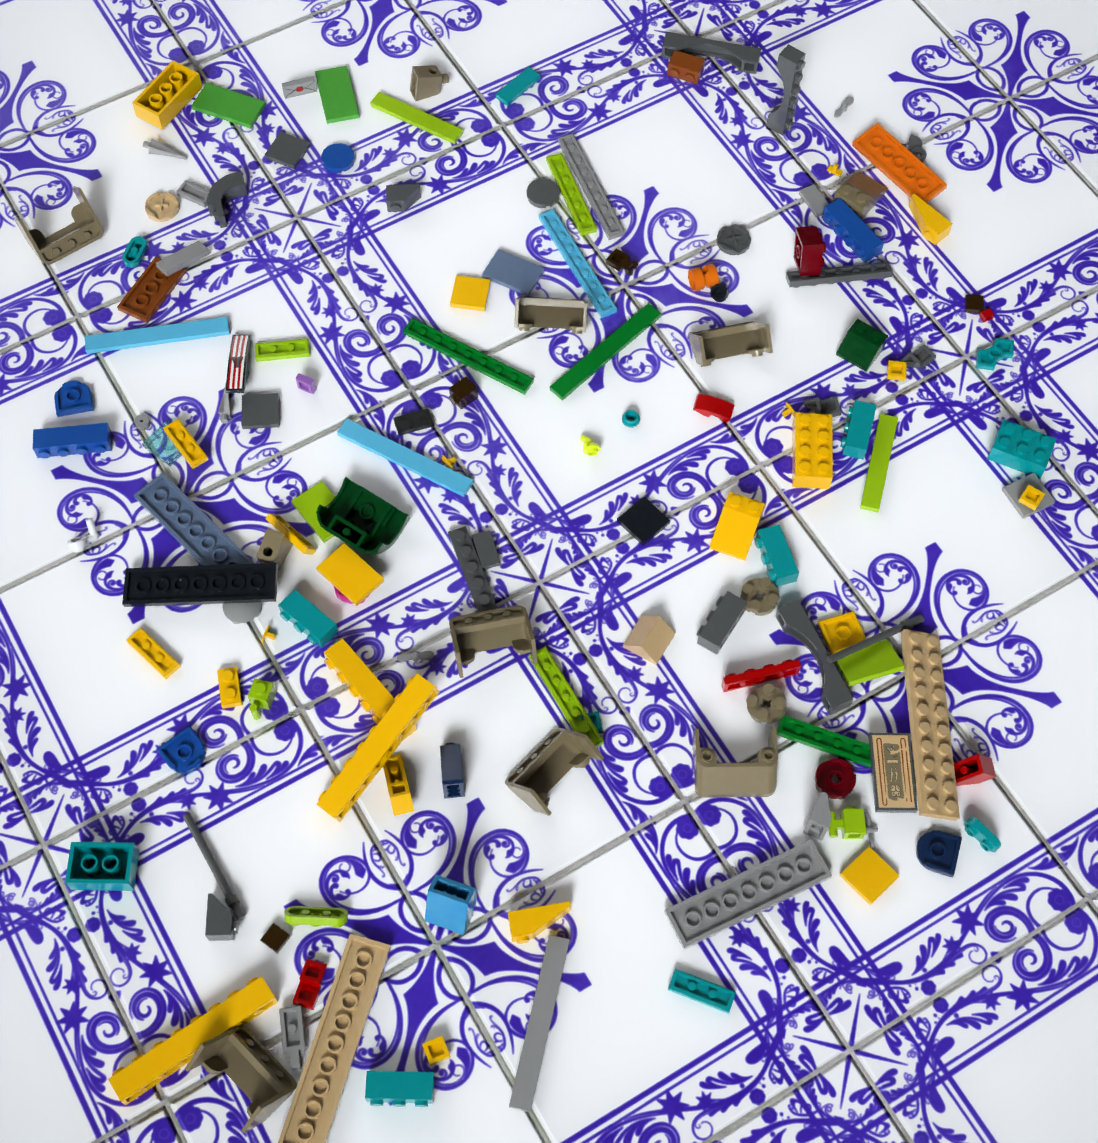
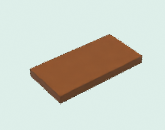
M155 256L117 306L118 310L145 323H149L186 274L185 269L183 268L167 277L156 266V262L162 259Z

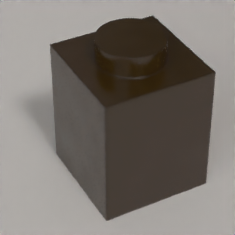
M464 377L449 388V399L453 405L463 409L478 398V388L467 377Z

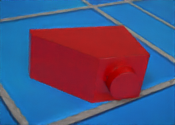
M977 754L954 763L956 786L979 784L996 777L992 758Z

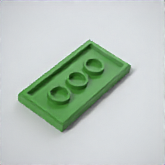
M347 66L315 71L326 123L359 118Z
M206 83L191 106L192 110L252 129L264 110L266 103L265 101Z

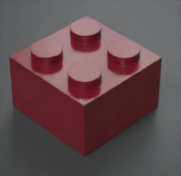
M817 226L796 227L793 258L800 276L821 275V268L824 267L823 252L826 251V244L822 241V233H819Z

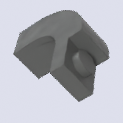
M242 171L220 178L208 193L207 204L210 216H214L215 222L219 221L220 228L227 227L224 215L225 205L233 198L247 195Z

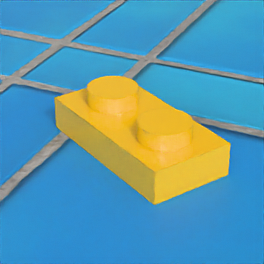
M231 667L217 670L222 709L242 706L238 668Z

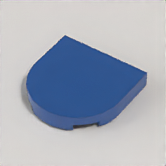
M72 380L65 382L55 392L54 400L57 417L94 411L91 390L80 381Z
M190 726L156 749L168 767L174 772L181 774L197 770L204 762L206 756L203 742Z

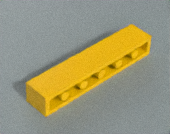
M342 638L324 651V663L330 670L334 669L336 671L338 680L342 684H347L349 693L354 698H359L361 707L366 712L370 711L373 715L372 719L377 725L381 721L384 711L390 709L394 704L395 698ZM416 724L404 739L417 730Z

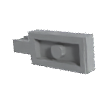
M302 1006L279 1009L285 1059L291 1060V1068L293 1070L302 1069L301 1057L306 1056Z

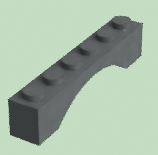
M666 31L661 57L671 59L674 50L693 56H711L732 64L740 72L756 74L761 48Z
M789 44L779 54L777 69L784 86V98L782 103L778 104L769 113L766 127L782 136L793 127V117L796 113L795 106L798 103L797 96L801 89L800 82L803 78L802 70L806 64L804 61L806 53Z
M799 600L778 608L775 617L783 632L800 641L817 661L822 677L820 700L828 714L832 715L849 708L853 702V692L850 688H847L844 683V676L841 671L837 670L835 662L831 664L827 662L826 657L831 654H828L824 640L819 638L814 622L809 620L806 607L802 606Z

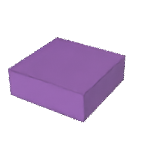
M298 373L296 376L298 389L314 394L317 390L315 380Z

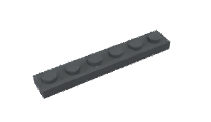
M888 262L822 268L821 275L800 276L798 271L786 272V280L789 287L798 288L809 285L816 286L819 284L885 279L892 277L893 271Z
M466 526L448 531L449 539L477 612L498 609Z

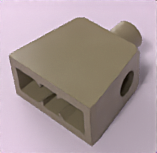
M435 65L412 66L410 92L415 101L438 95L441 90V84L449 83L448 74H441Z
M267 528L256 558L260 563H277L279 571L292 548V544L285 534Z

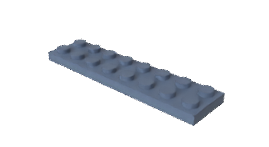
M161 473L134 494V498L200 565L254 563L164 473Z

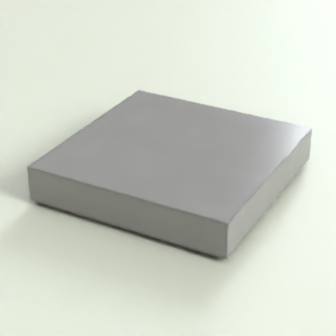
M1035 473L1023 477L1002 489L1022 519L1055 503L1054 498ZM1028 485L1045 493L1035 511L1018 502Z

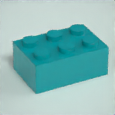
M1003 419L987 459L1028 475L1035 473L1040 479L1047 467L1057 439Z
M71 842L65 883L71 890L134 891L139 849L135 843Z

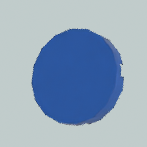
M335 143L323 150L321 160L325 169L330 172L340 173V171L344 170L345 172L354 165L355 155L352 148L348 145Z

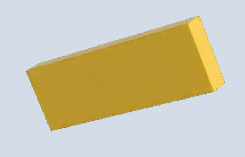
M179 419L163 427L166 435L192 469L209 460Z
M268 514L265 518L279 532L285 534L288 540L303 554L313 555L316 552V548L280 515Z
M141 627L126 639L127 643L164 679L169 678L181 667Z

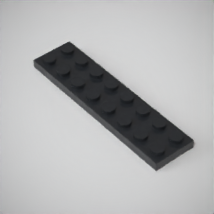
M252 563L126 568L122 605L124 607L276 602L278 564Z

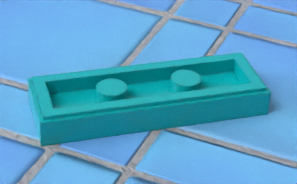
M530 67L526 68L496 93V99L509 106L541 79V75Z
M678 969L674 970L668 987V991L727 1014L730 1012L736 994L735 991Z

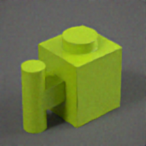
M254 678L248 693L251 704L249 709L254 720L261 718L260 712L262 708L270 710L277 693L274 683Z
M855 806L846 807L842 810L840 819H836L835 812L830 811L832 820L829 826L830 838L838 837L837 830H841L842 839L864 838L866 834L864 809H857Z

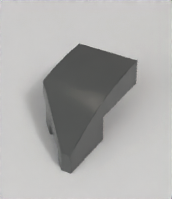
M924 344L914 353L910 352L899 362H907L906 367L923 369L936 359V355Z
M819 397L803 401L804 406L816 414H831L832 417L841 415L837 397L820 401Z

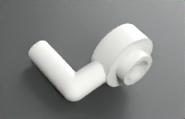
M93 518L85 520L90 535L68 540L69 550L81 552L85 550V546L88 543L98 539L99 536Z

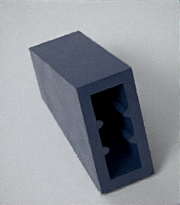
M449 742L440 746L444 799L465 797L460 744Z

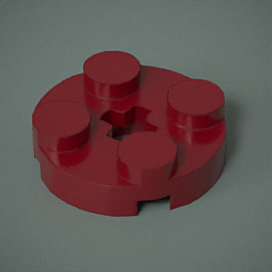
M832 758L822 762L818 766L814 777L817 791L826 792L828 798L842 800L846 798L856 785V774L851 769L852 766L839 758ZM836 774L841 781L834 783L830 776L833 777Z

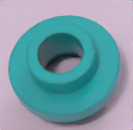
M628 410L622 415V423L626 427H636L640 422V416L634 410Z

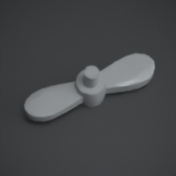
M852 96L848 97L841 104L840 108L835 111V118L840 117L853 104L854 98Z
M414 651L412 654L402 653L397 656V660L400 662L409 660L417 662L419 659L431 660L434 658V653L432 651L421 653Z
M864 811L865 835H868L871 849H875L873 834L878 832V828L871 826L869 812Z

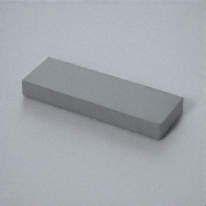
M197 241L156 262V266L168 277L209 255V249L200 241Z

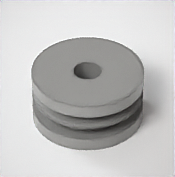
M138 415L135 418L134 423L138 430L145 431L150 427V421L146 415Z

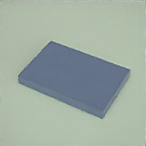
M498 249L483 271L482 277L529 297L543 275L544 268Z

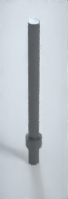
M918 615L912 619L907 618L900 621V624L827 656V662L831 664L900 633L904 629L911 630L913 626L924 622V618L922 615Z
M185 814L183 819L226 897L225 902L228 908L232 909L238 921L243 920L246 916L239 905L240 901L237 895L233 894L191 814Z

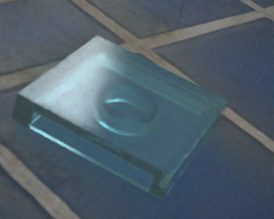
M167 419L142 445L168 466H171L182 455L163 430V427L172 423Z

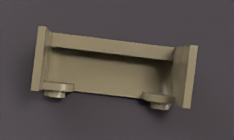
M72 187L80 202L71 211L75 222L46 238L37 229H30L28 231L21 218H13L29 246L45 264H53L100 239L103 235V228L80 187Z
M517 297L515 299L514 329L519 327L520 331H529L533 327L561 328L572 330L574 334H583V332H586L588 300Z
M750 321L688 334L696 363L701 365V367L710 366L711 362L715 359L741 354H752V357L762 356L763 352L773 353L769 324Z
M516 605L456 616L449 621L460 678L464 677L462 665H468L473 662L476 652L513 646L514 651L519 654L531 652L533 663L538 664L535 637L527 610L523 606Z
M558 728L552 731L506 778L505 784L531 809L550 816L552 812L547 807L550 800L547 793L572 767L584 768L589 764L591 758L602 761L604 757L586 734Z
M776 728L771 729L768 747L762 748L757 756L758 763H717V755L712 749L700 748L699 729H694L692 738L695 792L700 797H769L774 794L777 787L778 771Z
M236 1026L202 1043L185 1067L187 1072L200 1065L210 1074L225 1072L252 1101L247 1107V1113L250 1118L241 1130L243 1133L266 1121L297 1088V1082L248 1029L242 1026Z

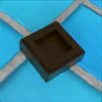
M965 296V313L980 314L984 310L983 296Z
M273 923L260 941L278 954L291 936Z

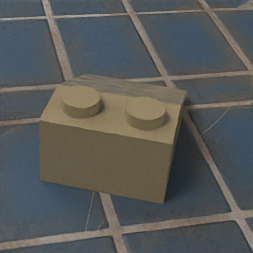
M859 172L844 181L835 191L833 202L841 198L862 220L888 191V188Z

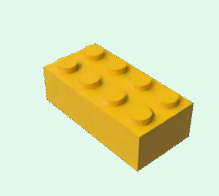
M172 60L132 102L136 117L163 130L202 89L199 73Z
M795 412L792 424V487L829 489L833 479L832 415Z

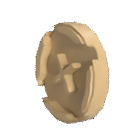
M156 192L150 195L145 202L147 216L157 222L173 219L180 209L178 199L170 192Z

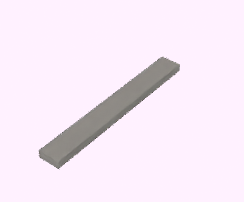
M574 134L559 137L558 144L608 240L624 236L625 231Z
M553 935L548 937L509 1108L531 1113L570 939Z

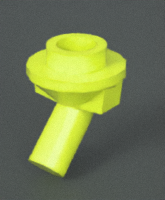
M586 435L581 436L580 440L584 443L583 453L588 456L597 455L601 450V446L598 443H594Z

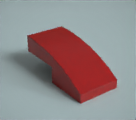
M698 394L693 410L706 417L713 415L728 422L731 419L735 405L713 396Z
M306 959L299 977L300 982L293 998V1005H301L303 1008L314 1010L327 964Z

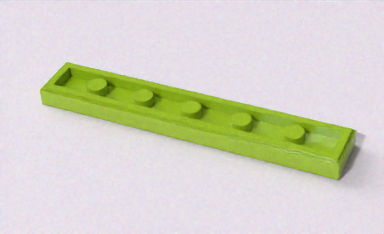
M378 92L370 102L371 107L450 143L456 144L463 135V129L381 92Z
M559 153L546 157L549 169L560 188L561 195L580 236L597 232V227L563 154Z
M880 413L860 509L879 512L898 417Z
M546 646L536 651L538 664L533 663L532 656L529 654L531 663L572 730L586 734L596 748L603 745L604 740ZM580 715L584 716V721H581Z

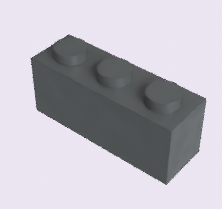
M729 591L726 592L724 597L720 596L716 602L717 608L715 611L711 610L706 618L708 622L705 626L701 625L697 631V644L717 655L746 611L748 602Z

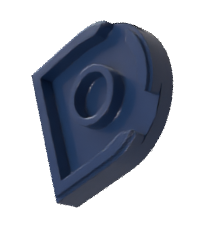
M939 830L928 832L920 837L916 844V857L927 870L953 878L962 837Z

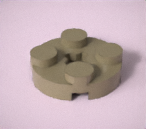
M754 578L742 586L740 598L748 602L746 611L756 613L755 615L764 616L770 614L776 608L779 601V591L769 578ZM757 593L764 595L763 600L755 598Z
M765 684L755 689L746 699L747 710L751 718L758 723L767 722V724H772L779 721L785 715L787 699L783 691L772 684ZM765 702H770V707H762Z

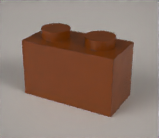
M674 50L668 63L667 75L698 84L704 72L705 59Z

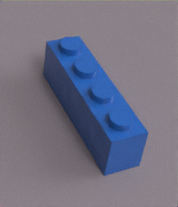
M841 198L824 207L823 221L833 229L836 235H839L845 244L864 263L881 254L884 242Z
M108 423L34 429L32 449L37 458L44 459L54 456L65 457L75 454L104 453L112 451V432Z

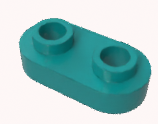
M136 236L129 241L122 255L125 266L134 268L141 263L148 249L145 238Z
M971 816L964 822L965 832L978 840L985 851L995 853L1001 847L999 839L977 818Z

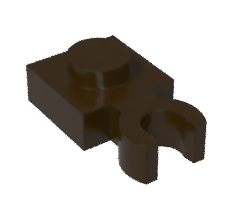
M617 248L606 259L607 265L619 272L624 269L626 274L630 276L633 275V270L630 268L638 269V263L630 261V256Z

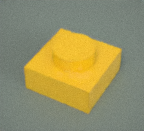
M889 360L887 364V379L905 381L907 362Z
M1028 485L1018 502L1035 511L1045 493Z
M442 1035L422 1044L430 1066L451 1058Z

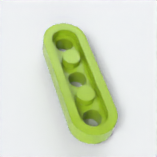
M291 906L285 909L284 920L292 926L301 924L313 927L323 925L339 928L348 922V911L343 908Z

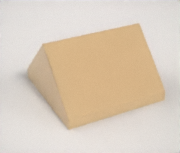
M641 615L622 647L657 665L674 638L675 632L660 616Z

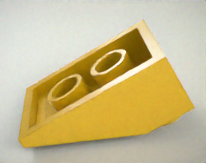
M729 492L709 549L745 561L762 518L765 503Z

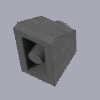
M420 184L386 185L388 212H405L421 198Z
M208 893L206 938L209 941L234 940L235 934H238L239 930L238 920L236 921L233 914L212 893Z

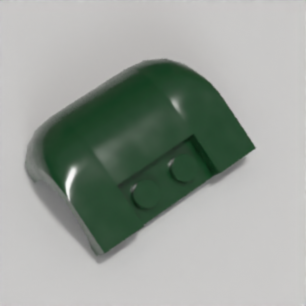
M347 477L344 478L343 484L332 502L327 506L320 504L316 511L318 522L322 528L367 555H378L388 550L399 538L411 519L408 514L398 510L392 504L354 483Z

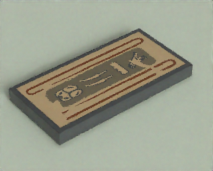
M869 733L868 740L875 812L916 813L918 808L910 733Z

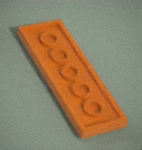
M878 123L852 142V146L910 198L913 194H916L928 203L947 188V184Z

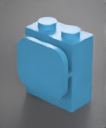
M435 875L427 893L425 922L464 935L476 905V888Z

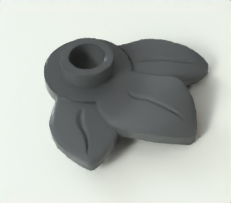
M910 135L908 144L902 145L912 154L921 155V157L917 158L923 162L927 156L925 149L922 148L923 143L917 136Z

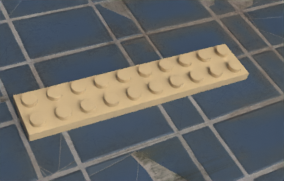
M904 629L901 631V642L919 816L957 821L960 819L939 635Z
M354 934L349 935L278 1143L327 1142L391 945Z

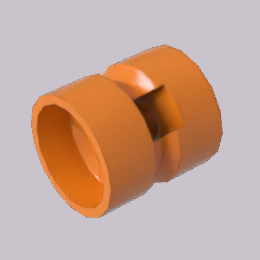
M714 264L704 265L702 269L697 267L688 270L689 284L694 292L703 290L705 286L711 288L719 284V277Z

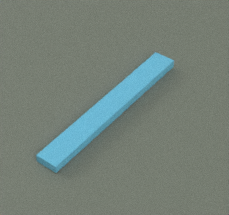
M552 209L539 214L540 222L601 319L616 313L617 307L555 210Z
M228 317L85 336V351L87 354L230 335Z
M346 419L337 431L338 436L460 496L465 497L474 483L472 479L349 419Z

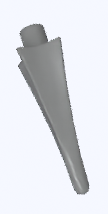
M153 138L150 142H143L142 146L148 149V154L187 159V156L166 147Z
M226 383L218 409L220 414L219 420L224 424L228 423V419H232L230 395L226 393Z

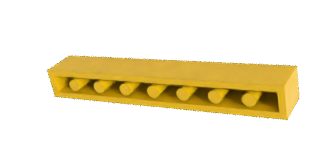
M418 673L411 677L404 691L395 697L391 708L384 711L381 721L371 728L367 739L358 745L354 756L345 762L341 773L334 776L331 786L327 791H323L320 794L316 805L341 822L440 693L437 687Z
M263 977L251 979L246 983V987L240 991L235 990L227 996L228 999L221 1004L220 1002L215 1003L208 1009L209 1012L203 1016L198 1015L194 1017L188 1026L173 1031L170 1035L171 1037L164 1042L159 1041L151 1047L152 1050L148 1053L136 1056L130 1065L115 1070L112 1073V1077L108 1080L119 1100L124 1105L129 1104L188 1064L202 1043L236 1026H244L278 1003Z

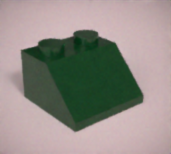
M857 318L848 330L836 355L867 372L885 348L888 335Z

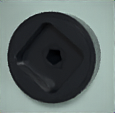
M716 284L712 287L710 295L716 302H723L728 298L729 290L723 284Z

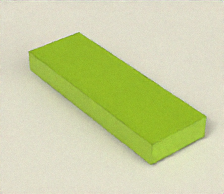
M309 339L255 343L256 362L310 357Z

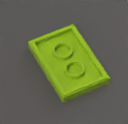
M321 481L291 500V503L322 542L325 543L334 535L320 526L316 511L320 504L322 506L330 504L335 496Z
M888 639L835 661L849 687L904 670L903 662Z

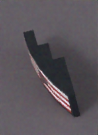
M251 335L232 336L227 368L226 393L245 392L249 374L248 364Z

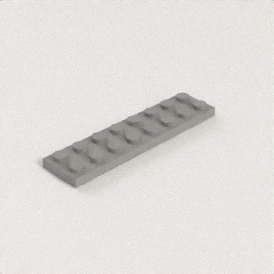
M810 839L665 909L664 913L685 950L830 879L832 874L814 842Z

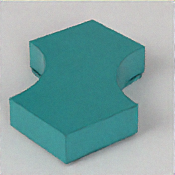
M996 338L993 346L988 349L978 350L976 353V368L994 371L997 362L1002 359L1012 358L1014 355V340Z

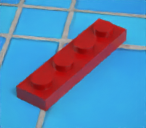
M788 659L781 664H768L757 670L752 668L740 674L731 673L723 678L721 686L723 692H728L799 674L801 664L799 659L794 661Z

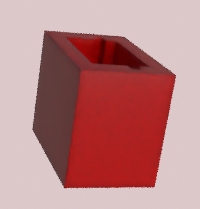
M989 308L981 311L979 316L983 322L993 319L994 313Z

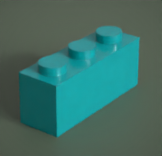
M855 400L853 407H849L847 417H850V421H846L844 432L847 434L846 437H842L840 447H843L842 455L864 460L877 405Z
M780 525L759 529L754 541L756 548H760L762 553L761 560L763 565H766L768 568V578L773 581L776 587L797 582L799 571Z
M295 589L278 605L279 615L282 619L293 623V627L299 633L303 632L306 634L307 639L313 645L317 644L323 648L338 633L336 623Z
M367 1071L365 1100L370 1102L371 1106H383L384 1103H392V1106L404 1107L406 1103H415V1107H428V1104H433L434 1072Z

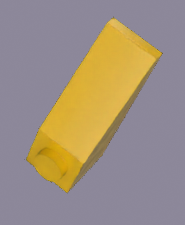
M913 194L909 203L912 215L922 235L928 241L937 245L949 235L953 223L916 194Z
M401 754L391 756L383 766L393 814L396 816L413 812L414 808Z
M571 902L508 912L512 942L524 944L529 942V939L535 938L571 911Z

